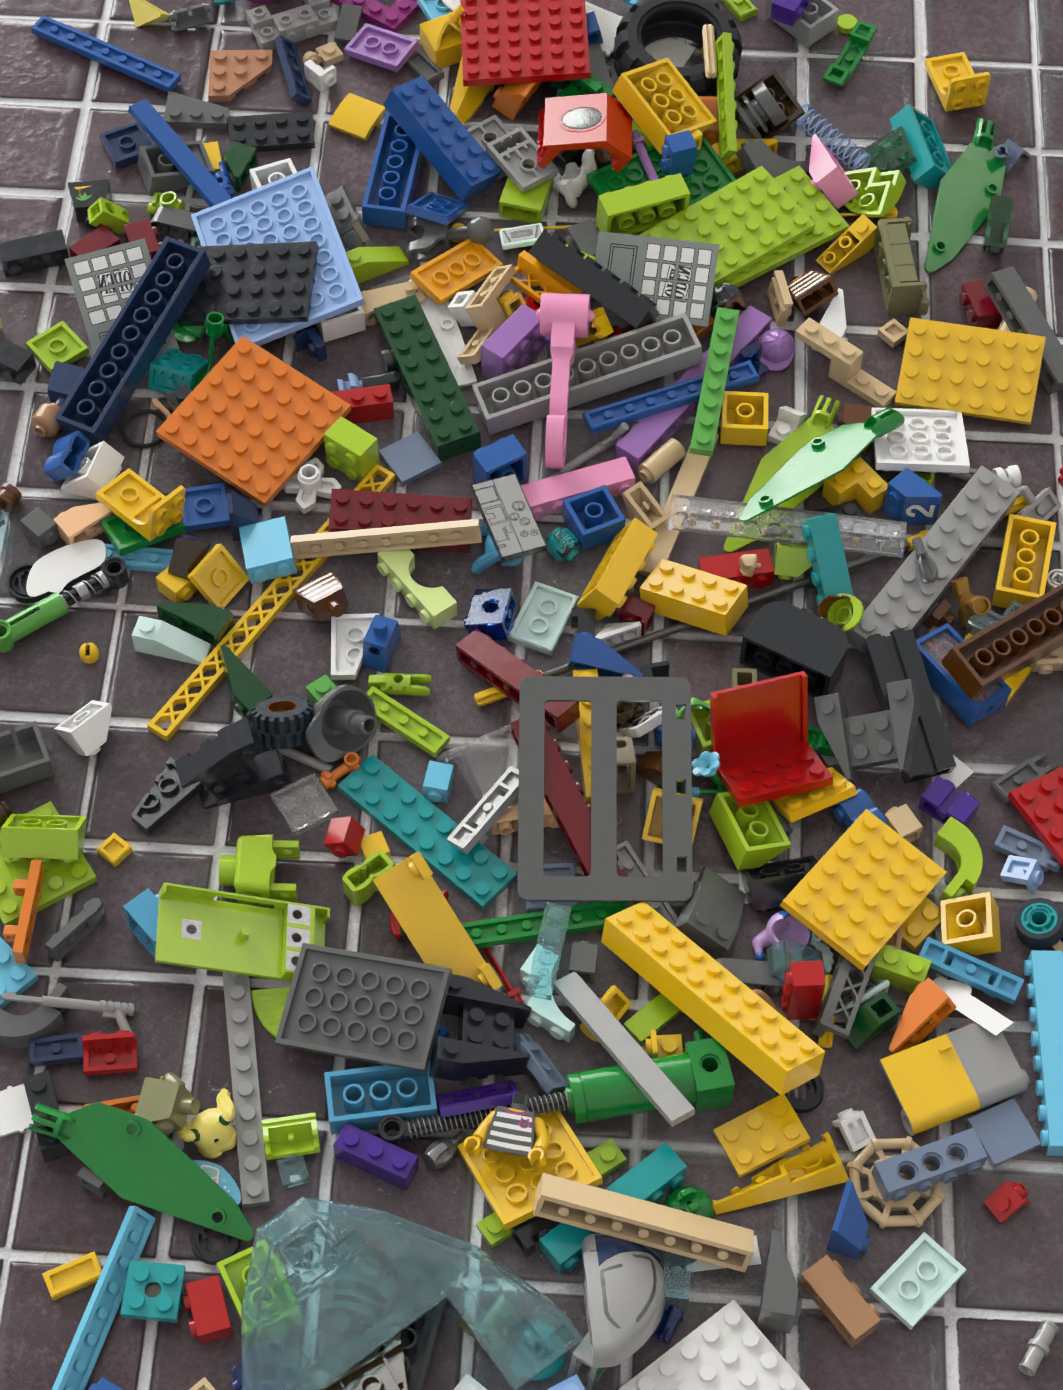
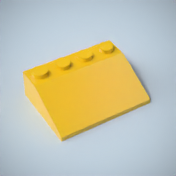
M668 57L622 73L612 89L614 95L660 155H662L665 136L690 130L691 133L697 129L703 132L717 122Z

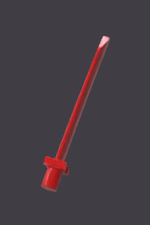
M489 947L482 948L508 992L506 993L507 996L524 1004L520 997L521 989L519 987L516 989L512 988Z

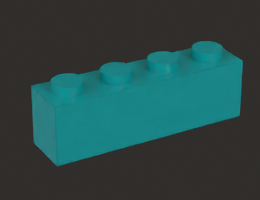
M828 513L803 519L801 532L808 544L806 556L809 563H812L813 572L811 573L813 585L817 587V606L819 607V603L826 596L840 593L853 596L837 515Z

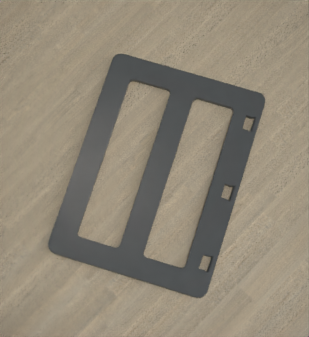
M528 676L521 680L519 705L517 891L522 900L686 902L691 898L693 893L691 684L686 678ZM547 702H589L591 704V873L589 876H546L543 872L545 704ZM619 702H658L662 706L663 874L660 877H621L617 874V704ZM685 706V720L676 719V707ZM685 781V796L677 795L676 782ZM677 858H686V873L677 872Z

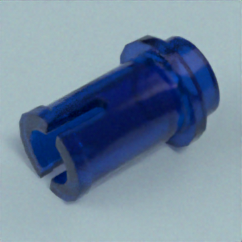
M672 1305L664 1309V1317L654 1333V1337L660 1340L666 1330L662 1340L666 1344H670L679 1322L682 1323L684 1321L682 1317L684 1312Z

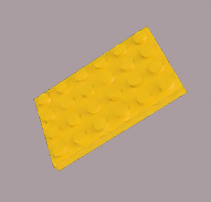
M910 317L895 405L920 409L952 410L962 412V415L1031 425L1046 337Z
M866 809L787 895L780 906L858 969L863 971L944 877L946 871Z

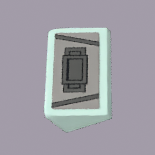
M536 223L499 230L502 249L507 250L534 245L543 232L542 224Z
M876 979L867 984L858 1010L882 992L887 994L890 982L884 979ZM850 995L843 999L842 1002L846 1007L852 1005L854 1000Z

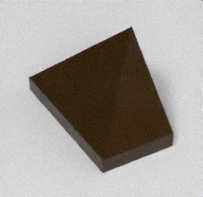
M191 535L176 539L168 573L190 581L187 576L203 560L211 546V542Z

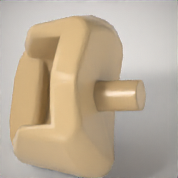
M744 554L740 557L738 565L743 576L752 577L755 567H761V563H756L757 554Z

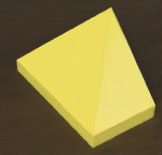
M129 0L136 27L169 20L168 13L145 0Z

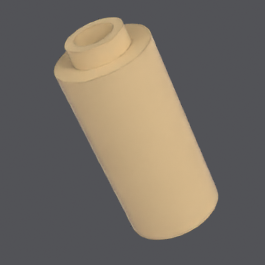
M670 438L638 466L639 478L645 483H655L686 455L682 444L676 439Z

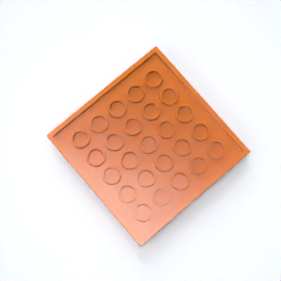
M242 336L156 430V435L266 508L324 442V433L341 416L345 418L351 411V405Z

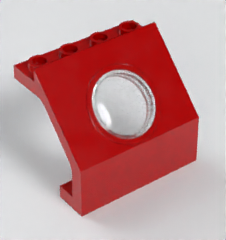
M608 93L545 98V108L542 109L538 116L537 166L544 170L561 151L577 149H605L612 154V169L618 173L632 159V117L621 102Z

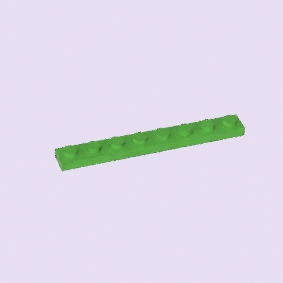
M717 307L689 453L713 456L739 310Z

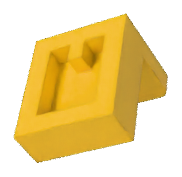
M650 1030V1039H645V1051L648 1055H651V1059L683 1053L681 1034L656 1035V1030Z

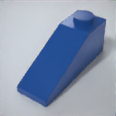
M581 632V634L577 633L573 639L567 667L579 670L597 669L599 675L607 677H621L625 673H632L635 677L643 676L642 672L603 640L595 638L594 634Z

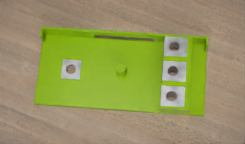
M164 882L159 891L155 962L292 982L302 944L325 946V923L330 918V908ZM217 896L274 905L273 909L219 901L214 900V898ZM187 927H192V928H194V929H195V933H194V934L188 933L187 930H186V928H187Z

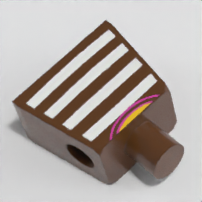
M808 270L800 276H795L787 284L792 302L803 316L811 313L839 294L832 277L815 270Z
M332 570L292 590L299 610L318 621H324L331 616L340 617L349 606L343 586Z

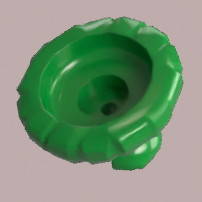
M682 1186L674 1189L666 1197L663 1205L711 1219L714 1217L713 1201L707 1192L697 1186Z

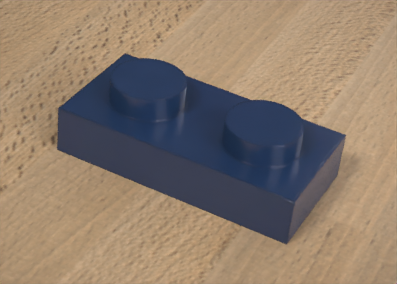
M82 1032L29 1039L31 1067L83 1061Z

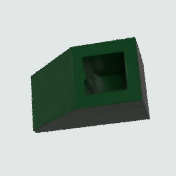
M885 992L865 1003L857 1011L850 1034L846 1039L855 1051H858L897 1024L901 1011Z

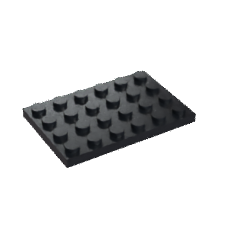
M317 241L195 246L206 251L211 266L178 319L179 327L204 326L206 316L211 312L221 313L224 316V324L227 325L308 322L319 248Z

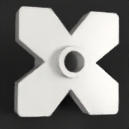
M313 458L306 462L300 468L298 474H295L282 488L285 493L298 494L296 506L303 514L316 508L317 496L331 499L332 488L341 489V485L335 478H323L325 472L324 465L318 458Z

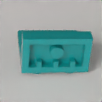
M167 349L150 363L148 388L169 394L183 384H186L193 391L195 376L208 365V360L203 359L197 354L181 353L179 349Z

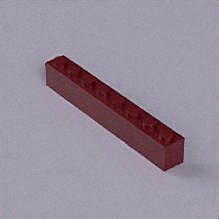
M545 718L544 799L584 876H589L591 873V804L585 803L582 797L584 795L582 786L578 781L574 782L571 773H573L567 759L563 761L559 753L561 752V747L556 738H551L548 732L550 727ZM518 719L510 723L509 731L519 749ZM617 864V874L621 877H629L625 869L621 870Z

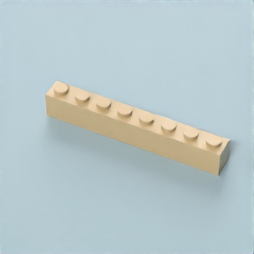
M547 1173L542 1174L535 1191L533 1215L744 1273L754 1254V1230Z

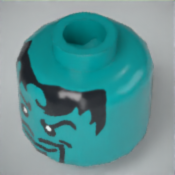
M558 527L546 537V550L556 561L564 562L568 560L571 562L579 555L580 541L568 528L560 529Z

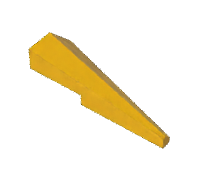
M462 57L450 109L464 125L466 121L469 122L482 105L489 91L492 92L494 85L463 87Z
M829 1132L822 1134V1141L810 1147V1145L806 1144L801 1147L802 1153L790 1158L784 1157L751 1177L752 1183L741 1190L736 1186L731 1189L732 1195L718 1201L713 1200V1209L716 1215L849 1181Z

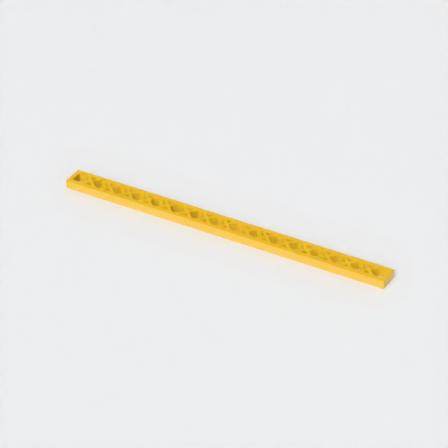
M376 464L354 490L385 492L396 480V476L394 473ZM377 475L385 478L383 482L374 483L373 481ZM329 518L315 534L328 533ZM329 556L317 557L315 560L306 562L304 559H295L297 571L303 570V574L293 578L290 575L279 577L270 584L147 724L148 730L168 742L224 678L225 673L222 662L218 660L220 646L225 644L240 659L294 597L292 590L305 584ZM289 586V590L286 593L276 594L278 588ZM264 604H275L273 609L262 610ZM260 619L259 625L247 626L249 621ZM246 636L244 642L233 644L235 637ZM216 669L217 671L214 676H203L207 670ZM192 687H202L199 693H188ZM187 704L184 710L174 712L173 708L176 705ZM170 720L172 722L166 731L158 727L161 722Z

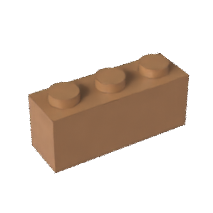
M826 1255L801 1273L799 1284L851 1348L878 1329L881 1321L878 1310L873 1304H867L862 1297L860 1288L853 1281H848L844 1276L843 1268L836 1260L832 1261Z

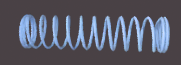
M809 104L801 106L803 109L808 107V111L800 121H794L797 126H802V129L807 131L810 136L820 133L819 138L821 140L826 138L825 146L832 142L829 150H831L833 155H836L837 159L842 160L843 164L848 165L849 169L856 170L864 163L865 165L861 169H866L869 166L871 155L868 153L862 154V148L856 149V143L850 144V138L844 140L845 134L841 133L838 135L839 129H833V124L827 125V119L821 120V114L815 115V109L811 110ZM811 111H814V114L810 118V120L804 123V121L809 117ZM817 116H820L818 122L809 129L812 121ZM826 121L822 129L815 133L820 123ZM809 123L808 128L804 129L803 126ZM831 125L830 131L821 138L824 130ZM815 128L813 134H810L809 130ZM837 130L835 137L827 143L829 136ZM843 135L842 140L833 147L837 138ZM846 140H849L847 146L841 152H839V149L842 146V144ZM852 145H855V147H854V149L852 150V152H851L849 155H847L846 157H844L845 154H846V152H847V150H848ZM838 147L837 153H833L832 150ZM858 150H861L856 159L850 162L853 155ZM844 152L843 157L839 158L838 155ZM850 156L848 163H845L844 159ZM863 158H865V160L859 166H857L859 162Z

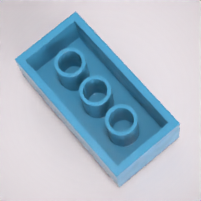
M430 1062L427 1073L387 1065L324 1072L331 1135L340 1134L345 1123L363 1131L379 1129L380 1121L388 1115H396L401 1119L407 1118L408 1121H411V1119L414 1121L416 1118L419 1120L421 1117L425 1119L427 1116L430 1118L432 1115L435 1117L437 1115L434 1080L433 1077H429Z

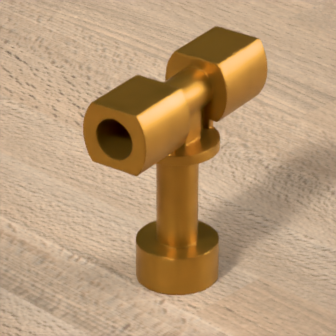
M967 577L951 580L953 595L959 599L960 609L957 612L961 627L978 624L976 615L984 616L990 611V600L984 596L971 594Z

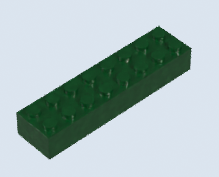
M416 294L373 308L379 333L386 348L390 349L393 355L396 370L401 375L402 383L430 444L440 461L482 447L480 430Z

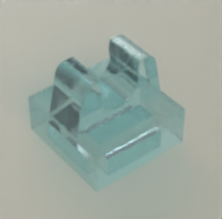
M293 1154L276 1161L283 1189L310 1182L303 1155L295 1156Z

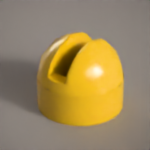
M84 643L79 649V655L84 663L91 664L98 660L99 650L94 643ZM87 650H90V655H86Z

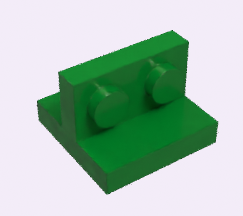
M591 71L590 78L570 80V85L558 93V97L608 93L617 99L612 92L613 88ZM591 111L575 112L585 121L597 114Z

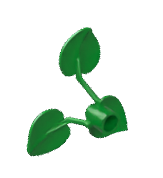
M219 312L207 314L204 326L179 327L178 323H176L173 327L176 340L181 343H193L196 338L202 339L205 333L210 338L208 365L195 376V388L214 368L212 367L214 339H219L225 332L228 340L234 341L231 329L228 331V325L224 324V316Z

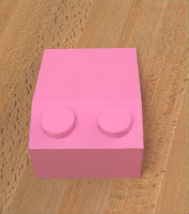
M817 134L813 135L809 173L813 180L810 182L816 187L817 191L822 190L829 202L839 209L859 193L837 159Z

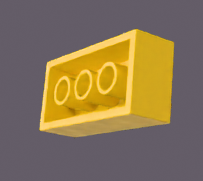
M1009 514L992 606L1018 610L1044 595L1056 529L1055 522Z
M637 518L631 520L615 535L576 606L581 609H596L595 619L599 622L605 616L610 617L616 608H621L627 599V596H625L626 591H629L637 581L634 576L644 568L647 562L644 560L645 556L649 555L656 546L654 540L658 533Z
M661 559L641 585L640 599L655 605L656 614L727 636L748 607V590L745 584Z

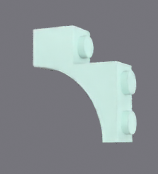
M536 946L520 968V981H522V984L530 990L536 989L526 1004L532 1007L527 1020L535 1027L541 1026L548 1030L557 1040L563 1039L570 1043L575 1035V1023L564 1016L557 1007L551 990L553 979L559 969V958Z

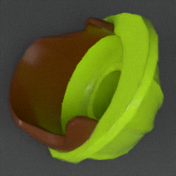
M840 593L823 598L819 603L817 613L819 617L826 618L831 623L839 626L844 632L854 629L861 622L864 615V607L862 602L855 596Z

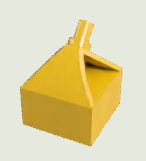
M460 5L453 12L419 24L420 43L429 59L439 68H444L461 61L462 38L460 16L465 10Z

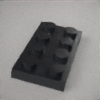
M312 111L228 117L229 146L233 141L257 148V152L315 148Z

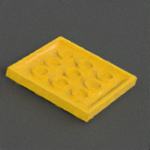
M559 1110L555 1111V1113L552 1111L550 1114L549 1112H546L545 1115L544 1113L540 1114V1118L544 1120L550 1135L548 1149L545 1154L546 1166H541L540 1159L535 1160L533 1166H531L527 1156L485 1149L483 1144L480 1145L481 1153L479 1156H474L475 1147H470L465 1152L464 1142L457 1145L459 1154L505 1231L535 1217L533 1215L535 1191L543 1173L594 1187L603 1184L602 1176Z

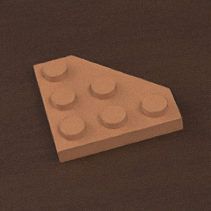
M210 50L209 102L231 101L240 90H246L255 84L257 78L265 73L267 75L273 70V50Z

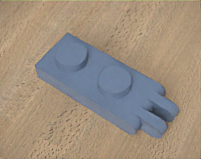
M1003 825L994 843V850L1007 856L1037 859L1043 872H1046L1048 869L1054 872L1059 871L1061 867L1059 862L1042 841Z
M528 1033L515 1034L514 1044L516 1045V1051L530 1053L526 1068L532 1072L538 1081L539 1087L547 1095L557 1094L558 1092L563 1093L565 1087H567V1082L540 1044L534 1041Z

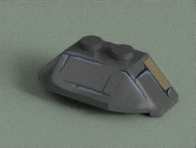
M342 185L325 195L344 248H351L353 250L358 247H375L346 186Z

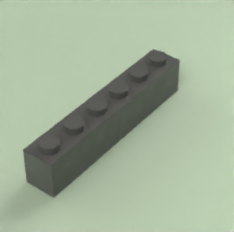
M1013 266L992 272L983 284L985 290L1011 332L1046 337L1039 379L1049 395L1062 391L1063 347L1053 329L1049 326L1042 311L1038 308L1031 293L1027 290L1020 275Z

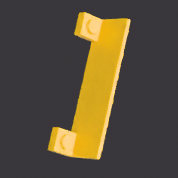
M420 852L412 854L373 879L375 886L424 964L451 968L452 974L471 978L494 990L503 986L491 965L482 958L432 878L433 872Z

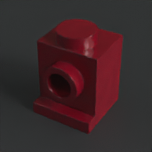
M629 595L622 607L617 609L616 615L620 616L621 623L640 621L641 636H644L654 620L655 605Z

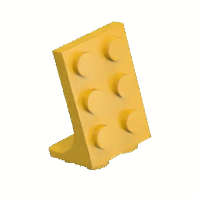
M965 52L925 59L924 66L945 112L985 105L991 75L989 72L975 74Z
M128 468L98 490L95 499L151 542L157 536H162L171 525L177 524L182 520L186 488L181 485L169 495L164 496Z

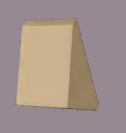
M641 481L623 492L622 496L630 521L637 518L653 530L669 518Z

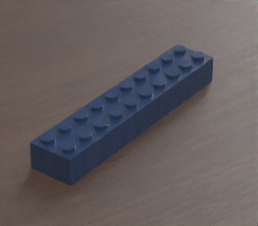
M166 236L56 415L55 419L63 432L70 434L79 431L95 445L106 440L149 369L150 363L157 356L209 270L211 263L205 250Z

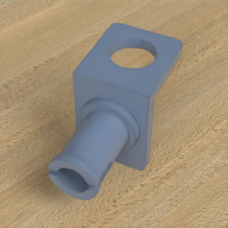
M1009 138L1004 144L997 146L1000 148L999 150L995 148V155L1001 158L1006 165L1005 173L1010 172L1023 153L1028 157L1031 155Z

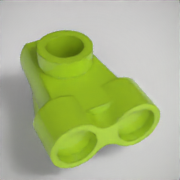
M172 191L165 193L155 192L152 202L147 206V213L154 215L159 206L184 210L185 202L178 199L176 193Z

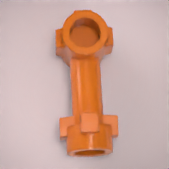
M354 752L347 753L344 756V763L332 772L325 770L321 773V776L318 778L320 785L325 790L336 787V780L346 773L351 774L360 768L361 757Z

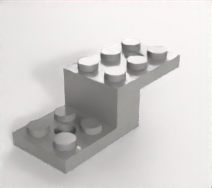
M495 114L467 129L502 171L497 180L508 175L522 193L558 175L559 169L552 161L544 170L537 166L536 152L538 145L522 126L510 132ZM487 138L494 139L491 142L485 141V139ZM529 165L533 166V168L526 169L523 166Z

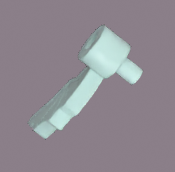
M812 932V939L809 945H813L817 949L818 957L823 961L826 973H829L832 969L831 965L834 964L833 953L830 951V947L821 943V938Z

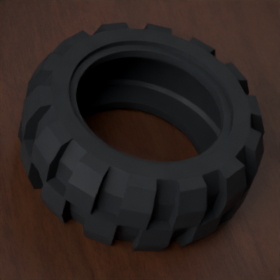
M640 0L622 17L617 27L613 51L614 69L619 78L622 73L656 62L657 60L645 50V47L662 38H684L703 47V26L705 24H712L714 26L715 41L723 32L732 33V42L734 43L732 56L735 63L734 80L738 76L742 53L741 35L736 23L727 10L720 11L718 2L714 0ZM704 62L689 67H676L698 96L717 97V77L708 79L705 76Z

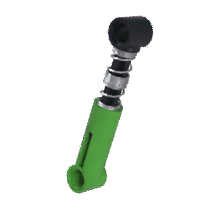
M120 557L107 558L102 564V569L96 573V576L91 575L88 581L82 580V582L72 586L71 590H64L62 595L56 592L9 619L0 620V636H2L0 637V653L10 651L16 641L67 614L69 606L75 603L79 604L78 601L83 602L89 597L91 598V594H97L96 591L100 589L105 590L108 587L121 589L126 586L129 576L125 561Z

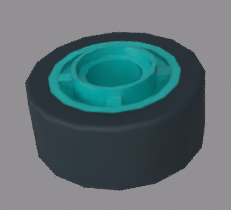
M1034 898L1022 903L1017 909L1014 918L1016 934L1023 944L1030 948L1045 949L1057 944L1063 937V911L1055 902L1045 898ZM1037 922H1043L1044 924H1042V925H1037V924H1035V923H1037Z

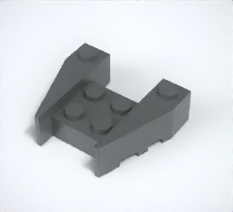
M911 678L886 683L890 710L848 718L846 698L839 693L814 697L817 721L847 780L852 783H858L856 772L858 769L896 762L899 764V770L905 774H910L914 739H916L917 722L921 712L918 685Z

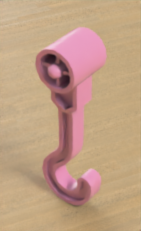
M542 293L540 308L536 312V318L540 321V336L551 337L552 376L549 415H547L546 469L565 468L570 369L575 359L576 338L589 337L590 322L595 317L593 311L590 310V294Z

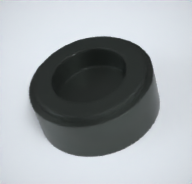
M390 349L381 350L380 356L386 372L395 370V361Z

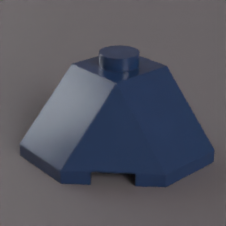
M227 489L228 511L233 541L241 540L239 527L263 522V514H258L256 504L234 490Z

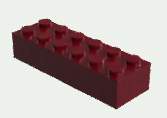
M332 488L328 532L471 520L473 498ZM470 544L416 549L469 553Z

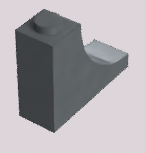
M761 137L755 141L751 138L741 144L742 148L736 153L747 174L763 166L775 178L799 165L806 174L809 173L810 160L792 161L780 157L766 146Z

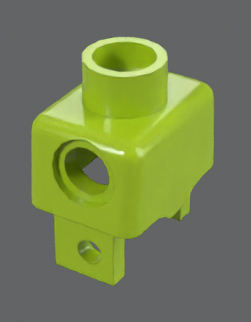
M273 834L240 836L237 840L236 855H221L219 858V885L234 886L235 893L298 902L296 884L274 883L276 859H300L299 841L274 840ZM237 900L238 904L266 908L273 907V905Z

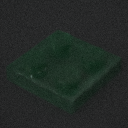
M902 126L865 147L866 153L871 155L870 163L872 168L877 167L880 173L895 170L902 171L918 161Z

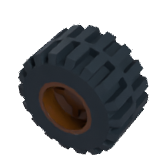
M278 696L263 700L255 704V707H252V724L257 729L263 747L289 749L307 743L306 730L313 719V704L309 700L295 696Z

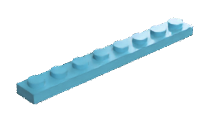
M129 1206L52 1390H85L124 1296L130 1260H139L156 1219L137 1206Z

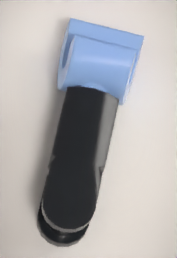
M396 371L382 374L360 376V380H358L355 374L348 373V382L342 379H337L339 391L390 384L391 391H395L400 388L401 375Z

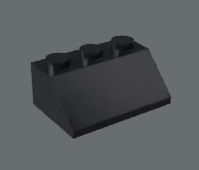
M812 855L766 863L761 867L740 870L748 905L753 911L758 913H766L771 911V908L781 907L782 901L818 861Z

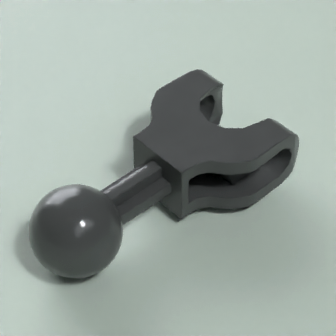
M417 216L411 217L407 221V231L413 238L420 239L412 241L407 245L406 256L412 262L431 261L441 252L450 250V241L469 238L473 243L485 244L494 235L493 223L484 216H477L472 218L467 226L449 229L448 225Z

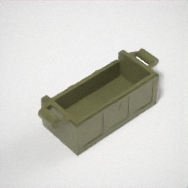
M910 217L879 219L873 250L888 316L926 315L928 312L930 300L927 298V284L924 281L918 282L910 247L913 220Z

